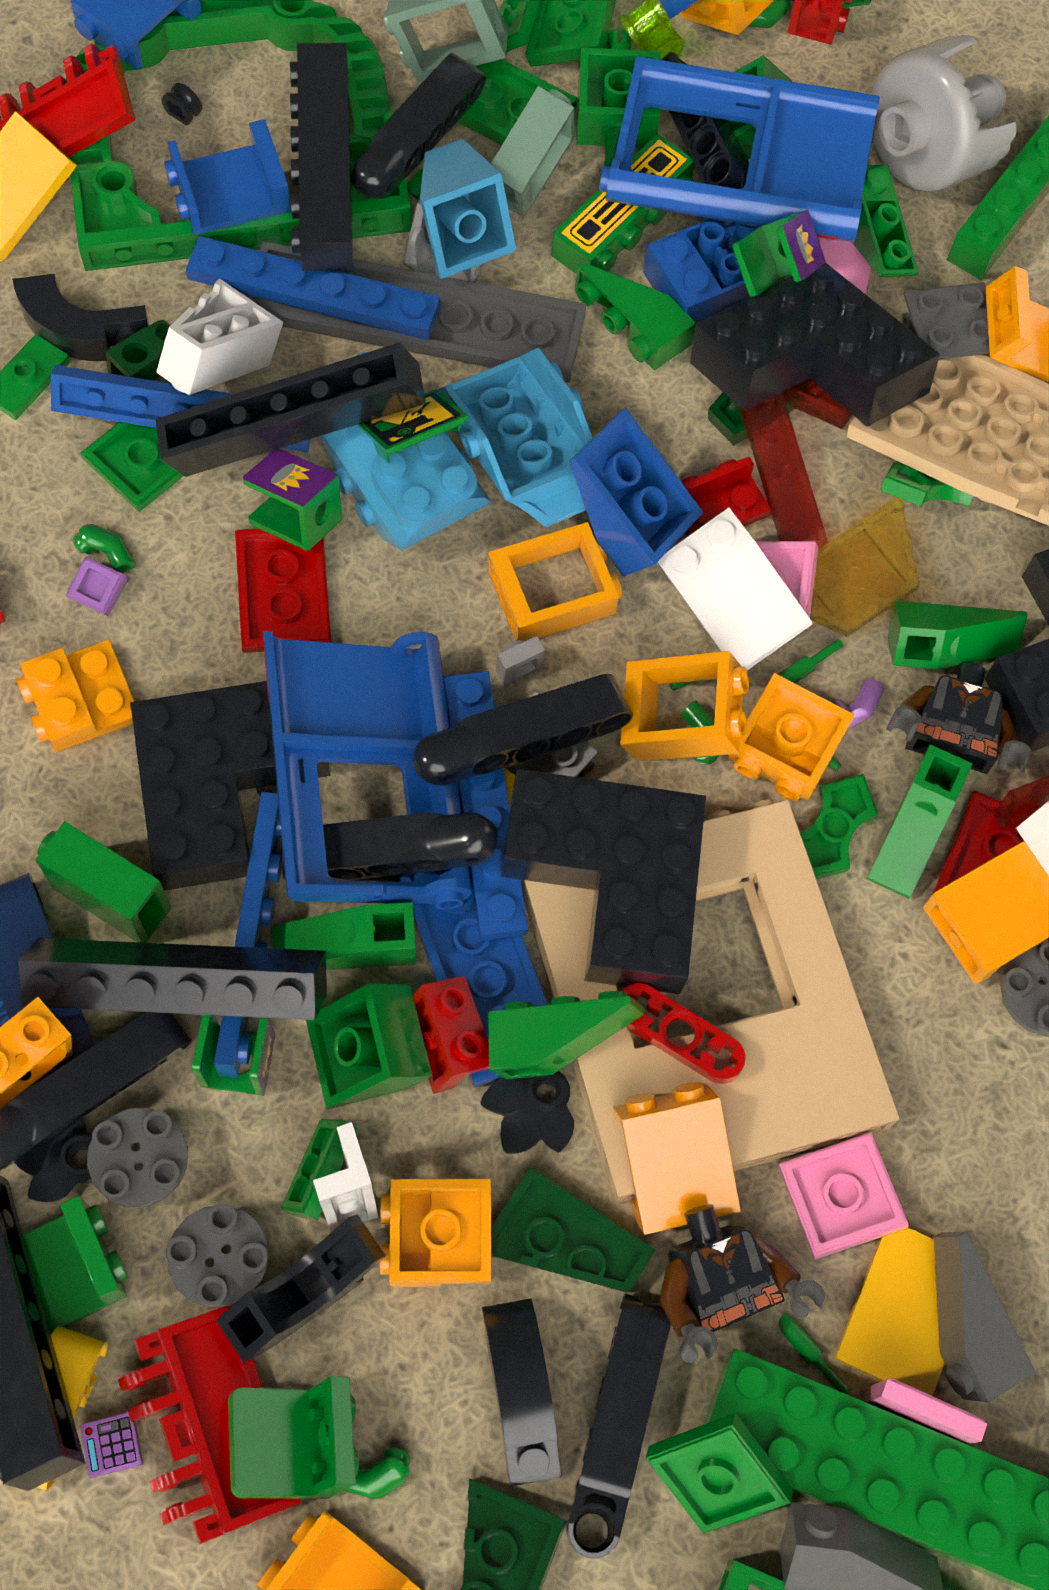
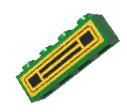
M658 133L633 156L631 168L634 172L694 182L692 179L693 159ZM598 189L553 232L551 256L575 274L577 273V265L581 262L609 272L616 262L617 255L624 248L627 250L633 249L639 242L643 230L650 223L653 225L660 223L667 211L606 201L607 192H602Z

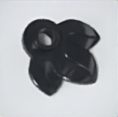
M560 1071L546 1076L505 1079L502 1077L487 1089L481 1099L480 1104L483 1108L504 1116L501 1122L500 1138L503 1151L506 1154L526 1152L536 1146L541 1140L551 1150L560 1153L573 1136L574 1119L567 1107L570 1098V1085L567 1078ZM543 1084L551 1085L555 1090V1096L548 1101L540 1099L537 1095L539 1086Z
M83 1118L15 1162L20 1170L34 1176L28 1190L29 1199L39 1202H55L65 1198L77 1183L92 1181L87 1165L78 1167L73 1162L75 1154L80 1150H88L92 1141V1134L87 1133Z

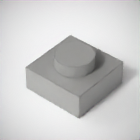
M537 636L525 642L521 639L513 641L497 654L496 672L504 686L544 667L546 650Z

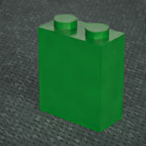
M66 821L62 823L56 832L51 831L40 843L37 851L38 856L35 860L52 889L134 941L147 943L170 912L171 906L158 879Z

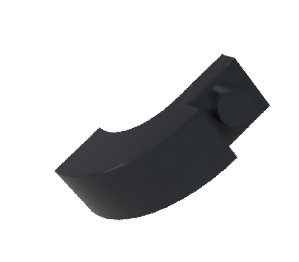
M55 274L12 279L24 319L34 334L39 335L68 354L69 357L86 361H107L106 351L110 350L111 346H116L142 328L150 325L145 305L90 311L70 304L61 295Z
M354 1215L342 1222L316 1247L291 1267L268 1282L244 1294L216 1321L242 1361L246 1363L292 1335L343 1298L364 1280L363 1276L383 1260L386 1254L359 1215Z
M532 1298L482 1307L510 1486L560 1478L562 1476L557 1447L558 1437Z

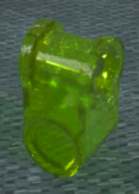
M647 0L628 16L623 14L619 17L628 34L639 48L642 47L644 51H661V59L669 51L677 56L682 53L685 45L684 41L658 0Z

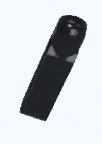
M671 51L661 59L663 61L686 64ZM669 110L704 183L742 189L746 184L749 161L728 120Z
M448 54L381 126L370 146L356 160L351 175L353 186L359 192L369 197H388L422 162L425 152L432 150L475 103L485 86L487 74L456 54Z
M602 674L463 719L454 727L429 734L416 745L412 761L414 769L422 779L433 785L445 786L615 732L632 720L633 712L615 677L612 674Z
M473 812L450 815L417 813L323 824L328 875L337 881L433 872L448 868L481 865L492 856L498 839L497 828L494 823L483 815ZM283 863V879L285 880V869Z
M144 1012L13 1098L1 1108L0 1171L49 1141L165 1063L167 1061L166 1057L177 1049L181 1048L183 1050L188 1047L193 1041L173 1013Z
M624 1293L621 1302V1314L618 1325L614 1330L607 1358L609 1362L605 1377L602 1379L595 1407L597 1411L593 1427L589 1431L582 1460L584 1464L580 1479L577 1480L567 1523V1537L570 1545L578 1554L586 1558H600L608 1555L616 1547L620 1539L671 1326L661 1303L647 1302L643 1298ZM587 1514H597L602 1517L608 1527V1535L605 1542L596 1548H588L577 1539L576 1525Z

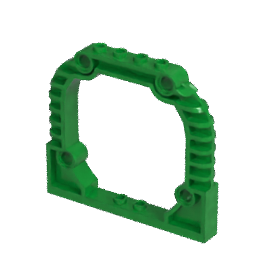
M200 0L202 12L192 21L173 10L138 42L143 66L138 70L155 66L165 58L169 50L266 39L276 47L286 51H297V43H347L349 112L353 133L350 134L351 175L356 160L370 146L375 134L384 124V114L391 111L384 68L375 44L353 20L346 17H338L334 8L312 0ZM94 41V44H96V46H97L101 51H103V50L106 49V48H104L103 46H101L100 44H98L97 42ZM83 48L76 58L84 67V71L87 72L88 68ZM120 61L123 73L136 70L125 61ZM110 135L70 156V159L77 165L70 174L78 248L85 271L190 259L199 236L253 250H260L262 241L292 246L291 227H299V219H292L291 210L288 213L194 235L189 220L162 224L159 210L138 198L131 169L124 163L113 161ZM406 178L386 198L369 197L359 192L351 183L352 239L411 231V204Z

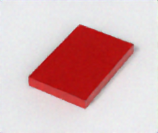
M259 528L235 530L242 652H264V631H272L273 636L279 639L331 643L324 537L309 551H306Z
M974 790L963 813L933 893L1023 842L1024 839L1016 828L1032 814Z

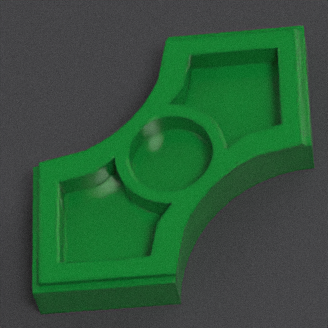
M898 461L893 462L880 489L883 492L919 506L931 500L952 501L970 506L974 497Z
M864 774L821 784L819 787L821 796L819 816L812 826L800 832L816 880L849 871L850 858L848 849L853 833L860 826L876 819L878 816Z

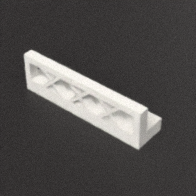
M352 1122L336 1127L347 1169L313 1180L330 1232L335 1230L347 1218L357 1214L363 1222L378 1218L371 1180Z

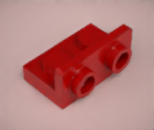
M794 0L787 33L832 45L836 31L844 33L850 9L843 7L844 2L851 3L852 0Z
M749 456L738 461L734 459L727 460L710 473L700 477L692 475L681 481L703 511L702 515L685 532L687 537L727 508L731 509L744 527L770 516L771 508L751 476L754 463Z
M460 976L421 985L412 996L433 1076L428 1078L433 1094L452 1089L467 1074L489 1069V1042L465 977Z

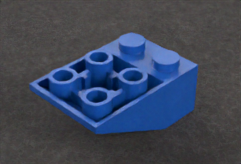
M711 218L648 244L643 273L653 289L670 295L696 323L750 297L732 244L758 226ZM780 242V248H781L782 252L784 253L782 244H781V242Z

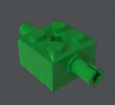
M614 29L608 34L607 49L581 47L576 145L605 146V166H611L612 160L615 158L636 56L661 60V51L631 50L632 36L625 29H622L621 43L618 42V29ZM649 107L643 111L635 148H643L658 133L660 121L659 108Z

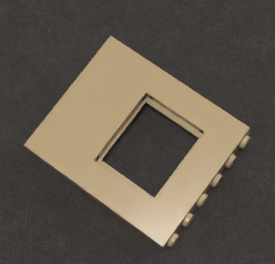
M770 799L758 801L750 805L746 811L730 814L727 810L717 811L706 816L703 823L696 901L743 889L782 1005V1009L715 1026L736 1039L745 1051L746 1061L739 1076L726 1084L711 1082L653 1044L642 1045L640 1037L626 1027L572 1062L614 1205L636 1199L623 1128L616 1119L613 1110L614 1106L626 1104L625 1100L633 1095L651 1093L655 1097L674 1093L673 1089L676 1086L689 1082H699L703 1086L709 1085L720 1097L733 1172L847 1141L870 1132L875 1133L890 1129L900 1120L788 800L774 803ZM746 877L747 881L739 883L742 878ZM521 880L523 898L552 997L574 996L580 998L581 1001L598 999V994L601 992L622 991L625 988L623 986L584 981L595 890ZM756 884H758V891L755 888ZM793 998L797 999L796 1006L794 1004ZM694 1032L669 1038V1041L677 1046H686L693 1041ZM703 1034L697 1050L691 1055L699 1059L702 1050L715 1058L713 1067L716 1070L721 1071L724 1066L734 1068L735 1065L729 1061L731 1053L723 1049L721 1053L716 1054L705 1046L711 1038Z

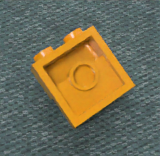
M109 639L66 655L63 648L20 663L24 676L16 678L18 687L25 703L28 704L34 701L39 713L31 717L33 726L40 742L49 740L55 753L133 724L130 702H134V699Z
M774 673L746 721V734L740 738V753L729 754L728 759L735 762L733 767L740 775L752 780H756L760 775L775 783L774 790L781 797L790 801H797L801 797L809 801L855 715Z
M390 1179V1193H381V1224H390V1244H380L381 1249L386 1254V1257L380 1261V1275H389L390 1286L437 1287L441 1286V1284L491 1283V1179Z

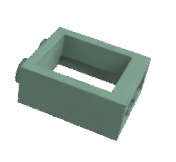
M495 0L388 1L387 10L384 11V22L390 35H395L400 45L402 62L406 68H411L417 82L424 81L450 53L456 54L473 66L506 58L508 31ZM465 3L479 36L424 51L409 19Z
M539 86L537 87L491 162L502 174L508 209L522 217H525L575 137L574 107L571 106V101L557 90L551 89L548 92Z

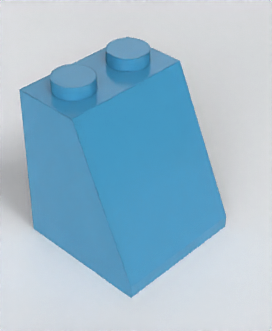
M464 139L425 152L420 201L437 276L443 279L517 251L501 172Z

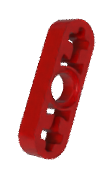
M634 983L622 990L635 1001H638L640 997L645 998L648 1001L647 1011L656 1017L659 1016L661 1008L669 1012L663 1017L657 1033L650 1029L655 1019L647 1014L626 1026L631 1032L711 1082L726 1084L739 1076L745 1065L746 1055L742 1045L736 1039L647 984ZM675 1021L686 1022L693 1029V1041L686 1046L674 1045L669 1041L666 1034L668 1025ZM703 1034L711 1038L705 1046L707 1049L716 1054L721 1053L723 1049L731 1053L729 1061L735 1066L734 1068L724 1066L721 1071L716 1070L713 1067L715 1058L702 1050L699 1059L691 1055L697 1050Z

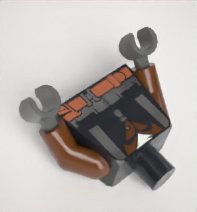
M971 662L960 665L957 678L941 675L935 686L926 685L918 689L895 710L886 728L890 732L893 728H898L907 734L905 745L907 750L924 755L929 745H933L972 763L971 770L988 774L998 759V755L1000 756L997 765L998 769L1005 770L1007 763L1016 765L1020 772L1025 773L1031 755L1030 747L1019 742L1008 711L1002 708V694L999 691L982 686L986 670L981 665Z
M712 1204L702 1205L684 1213L692 1239L669 1249V1264L665 1270L660 1303L677 1336L684 1337L685 1339L680 1347V1356L685 1362L694 1363L698 1357V1351L694 1344L701 1346L707 1359H710L718 1346L717 1337L713 1332L784 1302L783 1293L789 1292L792 1296L790 1308L793 1314L798 1317H807L810 1308L802 1301L800 1296H808L817 1306H822L825 1299V1292L822 1286L812 1280L799 1282L800 1274L775 1248L756 1232L741 1226L727 1225L720 1228Z

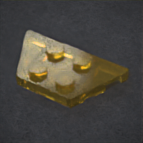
M895 497L818 549L810 620L845 637H849L893 607L894 601H901L918 590L920 581L917 566L913 560V546L910 531L908 532L903 499Z

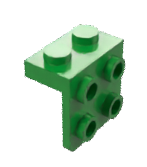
M79 1195L60 1204L64 1213L63 1216L23 1235L50 1334L53 1333L57 1326L67 1327L128 1297L122 1284L123 1280L128 1279L125 1266L117 1250L109 1253L102 1237L103 1234L109 1232L105 1219L97 1204L90 1207Z
M330 1376L309 1390L240 1387L231 1392L228 1398L231 1491L236 1497L329 1499L356 1484L355 1477L359 1469V1455L353 1445L352 1428L356 1404L353 1395L350 1394L349 1377Z

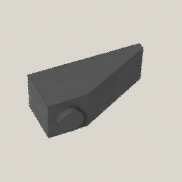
M941 1232L934 1237L939 1348L947 1367L946 1377L953 1390L963 1400L991 1402L1036 1372L968 1232Z
M797 1502L791 1503L780 1543L784 1590H943L936 1556L845 1508Z

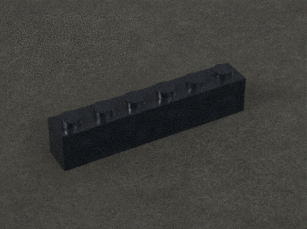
M297 43V61H290L291 87H298V93H290L291 119H298V126H290L292 152H298V159H291L292 185H299V193H291L292 219H299V227H291L292 252L301 253L302 271L353 270L347 43Z
M399 342L157 418L155 420L160 456L163 462L187 477L424 405L426 400L419 362Z
M38 938L18 960L22 1006H27L39 997L47 1007L316 1020L327 997L326 951Z
M0 1176V1480L3 1481L4 1485L30 1491L86 1463L9 1181Z

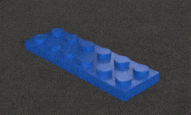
M468 866L472 893L470 897L463 900L462 906L441 910L437 909L435 904H413V915L436 982L460 976L467 979L489 1042V1011L505 1010V1004L516 1001L531 1002L534 1006L548 1004L522 936L480 941L470 866ZM414 873L398 875L400 882H414ZM489 1069L469 1074L474 1088L502 1078Z

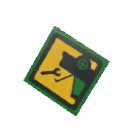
M435 389L425 393L426 404L364 422L358 424V427L372 439L377 453L389 463L388 453L394 454L451 429L460 433L459 426L465 424L464 421L469 419L468 415Z

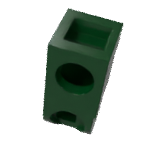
M165 320L156 321L106 351L108 373L152 381L161 376L157 373V368L171 324Z

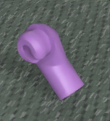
M865 680L854 702L848 706L842 700L834 701L833 704L855 715L848 729L873 715L884 690L882 684L877 680Z

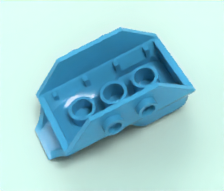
M536 348L515 359L438 389L439 392L468 415L469 419L464 421L465 424L459 426L460 433L457 431L456 433L461 438L467 455L471 459H478L506 501L518 506L545 527L586 511L569 461L593 437L583 414L584 406L582 399L574 387L569 389L566 385L562 372L555 361L549 362L542 351Z
M358 425L320 436L335 470L333 473L339 476L341 492L344 495L351 492L358 502L355 504V509L362 523L366 527L373 525L384 541L401 551L492 503L477 481L468 457L461 449H457L449 438L448 431L394 454L388 453L389 463L377 453L372 439Z

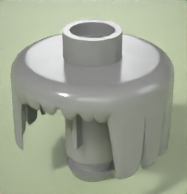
M970 35L945 37L897 55L881 69L871 89L870 95L880 96L872 135L875 150L881 162L889 166L891 175L912 189L923 192L938 191L994 168L999 160L1006 156L1010 149V142L1015 138L1017 131L1016 122L987 129L979 128V126L996 119L1005 106L1006 92L1001 81L988 74H978L965 79L962 73L956 72L957 67L947 59L977 43V40Z

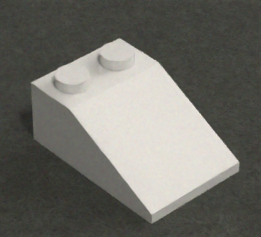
M730 508L724 510L667 551L658 561L669 581L720 651H730L746 670L752 668L813 624Z

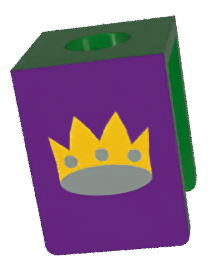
M808 209L757 227L732 244L750 297L759 295L779 279L790 275L793 276L795 282L802 281L826 263ZM780 242H781V244H782L784 253L782 252V250H781V248H780Z
M282 449L273 450L243 476L245 486L269 496L263 504L248 516L249 524L297 547L309 551L342 520L338 474ZM324 501L326 502V507L321 505Z
M202 1015L192 1063V1071L200 1086L203 1088L264 1096L275 1041V1032L270 1018L260 1017L258 1032L246 1031L247 1035H252L251 1054L253 1059L251 1068L246 1073L240 1074L238 1078L219 1076L214 1065L220 1032L218 1020L215 1015Z

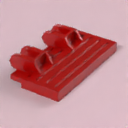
M92 43L84 47L87 72L84 71V67L76 56L70 55L63 59L68 83H66L65 78L59 75L39 88H35L31 82L27 81L20 84L18 88L22 109L11 93L1 95L0 110L3 120L0 116V131L16 111L67 157H70L135 121L136 118L117 48L111 45L101 51L96 44Z
M230 1307L206 1312L135 1339L134 1343L140 1362L162 1354L165 1360L128 1373L118 1379L121 1391H132L165 1376L168 1378L172 1393L153 1400L142 1401L128 1410L130 1421L136 1422L180 1406L181 1411L159 1419L173 1463L196 1455L197 1462L152 1479L150 1484L153 1493L165 1492L177 1487L180 1483L198 1476L200 1477L205 1495L185 1503H176L160 1513L163 1525H167L212 1507L213 1514L192 1522L199 1545L302 1503L301 1499L238 1498L231 1491L228 1398L231 1392L240 1387H263L254 1360L251 1359L246 1363L242 1361L216 1321Z

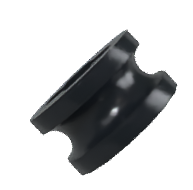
M175 83L171 88V93H166L161 99L166 112L185 125H189L192 122L193 115L197 116L202 111V104L198 96L182 83Z

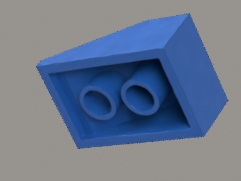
M626 407L621 409L569 461L597 542L623 576L655 565L703 513Z

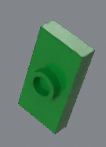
M503 0L500 15L508 31L506 52L528 44L541 0Z
M35 334L0 371V411L16 421L51 384V372L54 365L67 367L70 364L69 355Z
M330 1119L319 1120L283 1201L281 1210L299 1218L318 1221L322 1207L313 1180L343 1170L345 1158L336 1127L348 1122ZM353 1126L356 1134L358 1128Z

